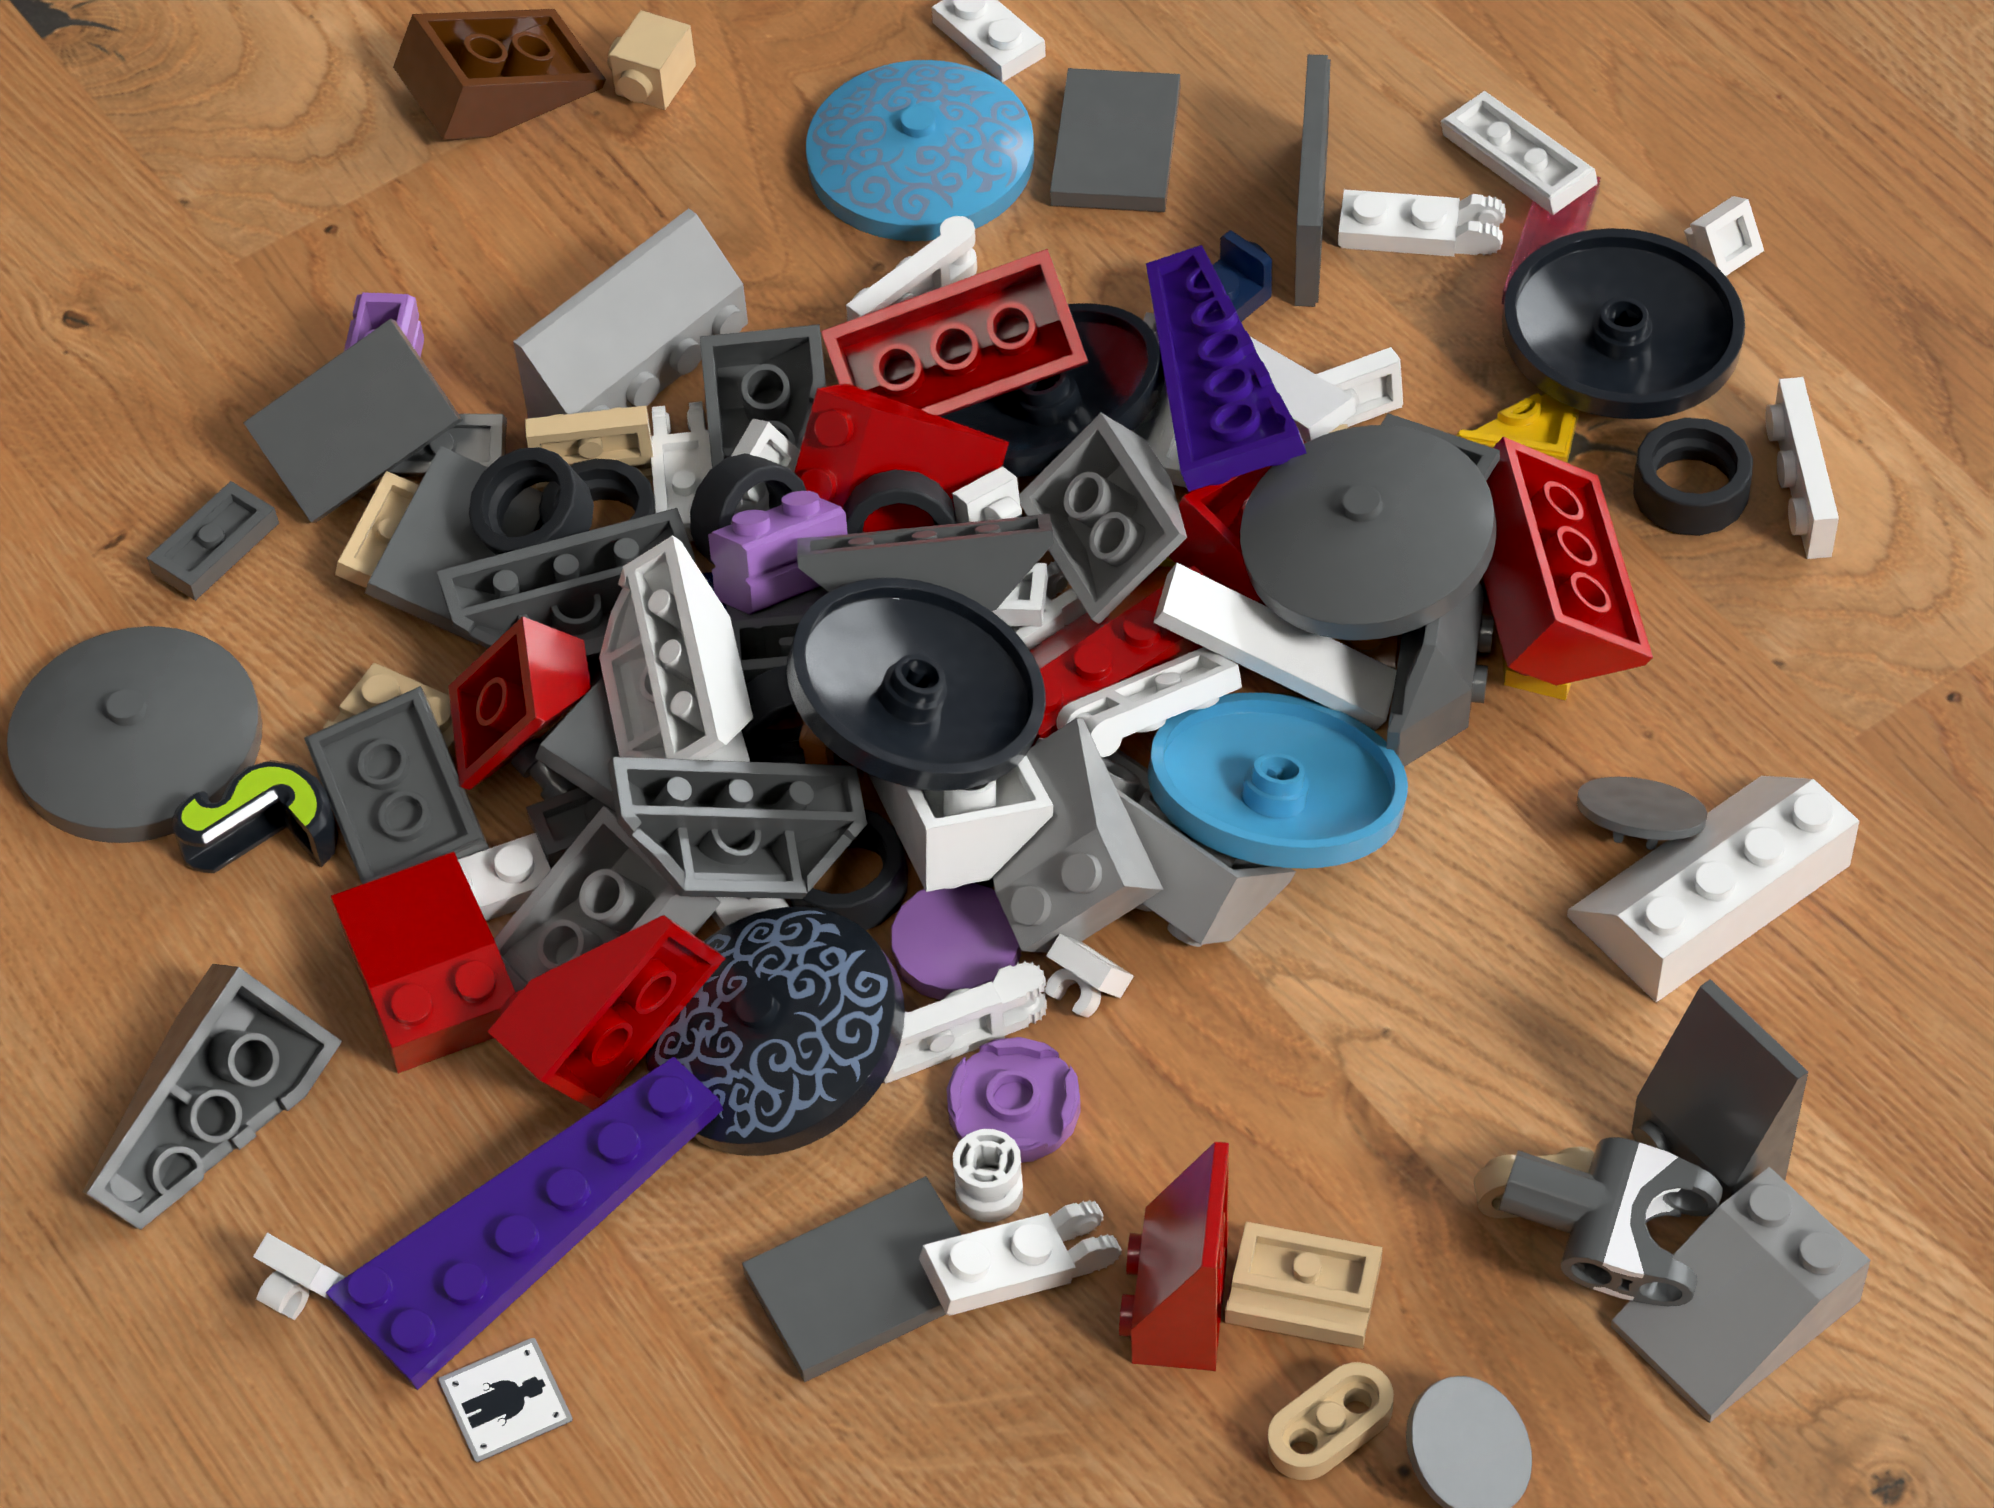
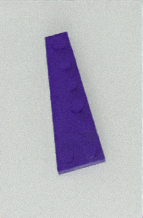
M1199 245L1146 263L1180 471L1188 492L1208 485H1219L1233 477L1267 466H1278L1289 461L1291 458L1307 454L1300 432L1280 393L1277 392L1265 364L1257 354L1247 330L1245 331L1237 311L1226 294L1224 286L1203 246Z
M672 1057L333 1285L326 1294L334 1305L418 1390L723 1111V1107L716 1095L675 1057Z

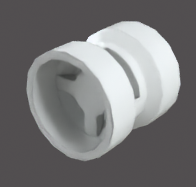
M979 1129L967 1134L958 1142L953 1152L956 1200L961 1210L970 1218L981 1222H998L1011 1216L1019 1208L1023 1199L1020 1149L1014 1139L1006 1133L995 1129Z

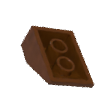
M555 9L412 14L393 66L443 140L492 137L600 90L606 81L603 74Z

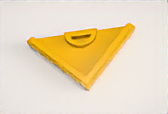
M1535 393L1499 411L1497 419L1473 431L1460 430L1457 436L1491 448L1502 437H1505L1568 463L1579 410L1561 403L1547 394L1540 396L1539 393Z

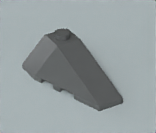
M820 324L700 336L712 468L727 457H731L752 419L770 422L800 450L817 388L826 387Z
M212 964L175 1018L87 1182L83 1193L136 1229L141 1230L201 1182L208 1170L233 1150H240L256 1137L255 1133L283 1110L289 1111L304 1099L342 1041L240 967Z

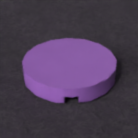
M976 883L965 884L953 889H939L928 892L923 889L918 891L901 906L891 927L892 955L902 979L921 995L938 1000H943L948 994L959 989H972L991 981L993 983L999 969L1009 965L1016 966L1021 957L1020 945L996 892L990 887Z
M1022 1037L995 1039L979 1046L980 1052L972 1055L967 1061L965 1056L954 1067L946 1091L949 1123L959 1140L979 1129H995L1004 1132L1015 1140L1020 1149L1021 1163L1033 1162L1056 1151L1073 1134L1081 1112L1078 1076L1071 1065L1069 1069L1066 1062L1059 1058V1052L1046 1043Z

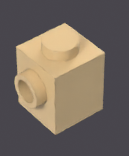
M640 10L624 35L617 37L609 50L608 66L612 69L616 95L625 97L633 102L644 103L666 110L696 66L691 25Z

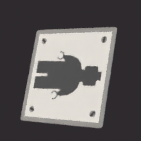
M530 1338L439 1378L441 1387L476 1462L492 1457L573 1420L535 1338Z

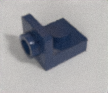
M1229 230L1220 237V259L1213 264V267L1242 322L1271 298L1272 259L1260 245L1255 242H1248L1232 230Z

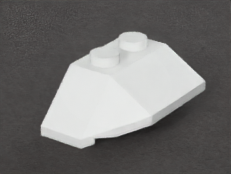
M672 535L622 567L618 583L622 590L611 611L599 656L620 757L702 760L727 745L753 719L731 618L682 542Z

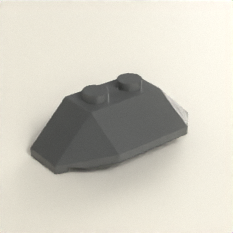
M678 508L436 572L453 628L488 649L523 616L583 639L587 662L599 659L610 614L622 590V587L618 585L622 567L672 535L682 542L694 562L695 556Z
M1049 513L1028 517L825 537L797 538L798 568L828 592L840 586L866 579H912L948 588L978 602L990 611L997 610L1051 547L1054 540Z
M1480 582L1463 601L1448 613L1427 625L1402 634L1387 730L1386 749L1394 750L1404 767L1468 728L1472 702L1484 704L1488 666L1477 665L1479 652L1491 654L1495 620L1494 616L1483 615L1485 589Z
M612 757L608 762L617 823L679 896L803 899L867 825L857 767L852 765Z

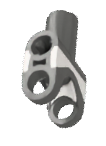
M1609 1137L1602 1139L1597 1144L1588 1173L1518 1150L1499 1210L1569 1233L1570 1235L1561 1261V1270L1572 1281L1621 1299L1658 1306H1680L1693 1299L1697 1285V1275L1684 1263L1674 1260L1672 1253L1659 1247L1651 1238L1646 1223L1652 1218L1665 1215L1681 1217L1682 1214L1702 1217L1709 1216L1719 1207L1722 1197V1186L1706 1170L1667 1151L1621 1137Z

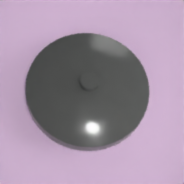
M1368 425L1352 427L1328 433L1306 442L1304 445L1307 454L1291 458L1284 464L1272 466L1260 479L1245 506L1240 528V543L1246 571L1257 595L1268 608L1288 623L1304 631L1334 639L1371 640L1396 636L1418 629L1445 615L1463 601L1479 583L1491 561L1496 541V518L1493 500L1488 484L1479 468L1466 454L1446 440L1424 431L1402 426Z
M144 626L120 629L95 636L69 648L42 668L31 680L17 701L10 719L7 736L8 757L22 795L37 814L51 825L74 836L92 841L107 843L147 841L174 834L172 818L175 810L181 802L192 794L205 791L208 793L210 802H219L231 779L248 766L255 764L262 740L263 723L261 709L253 683L246 670L229 651L212 640L193 632L169 627Z

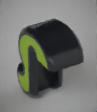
M275 760L245 768L231 779L219 802H210L208 793L205 791L192 794L181 802L172 818L173 831L183 860L193 870L204 873H216L286 827L319 867H323L335 854L339 835L327 792L319 780L295 763Z

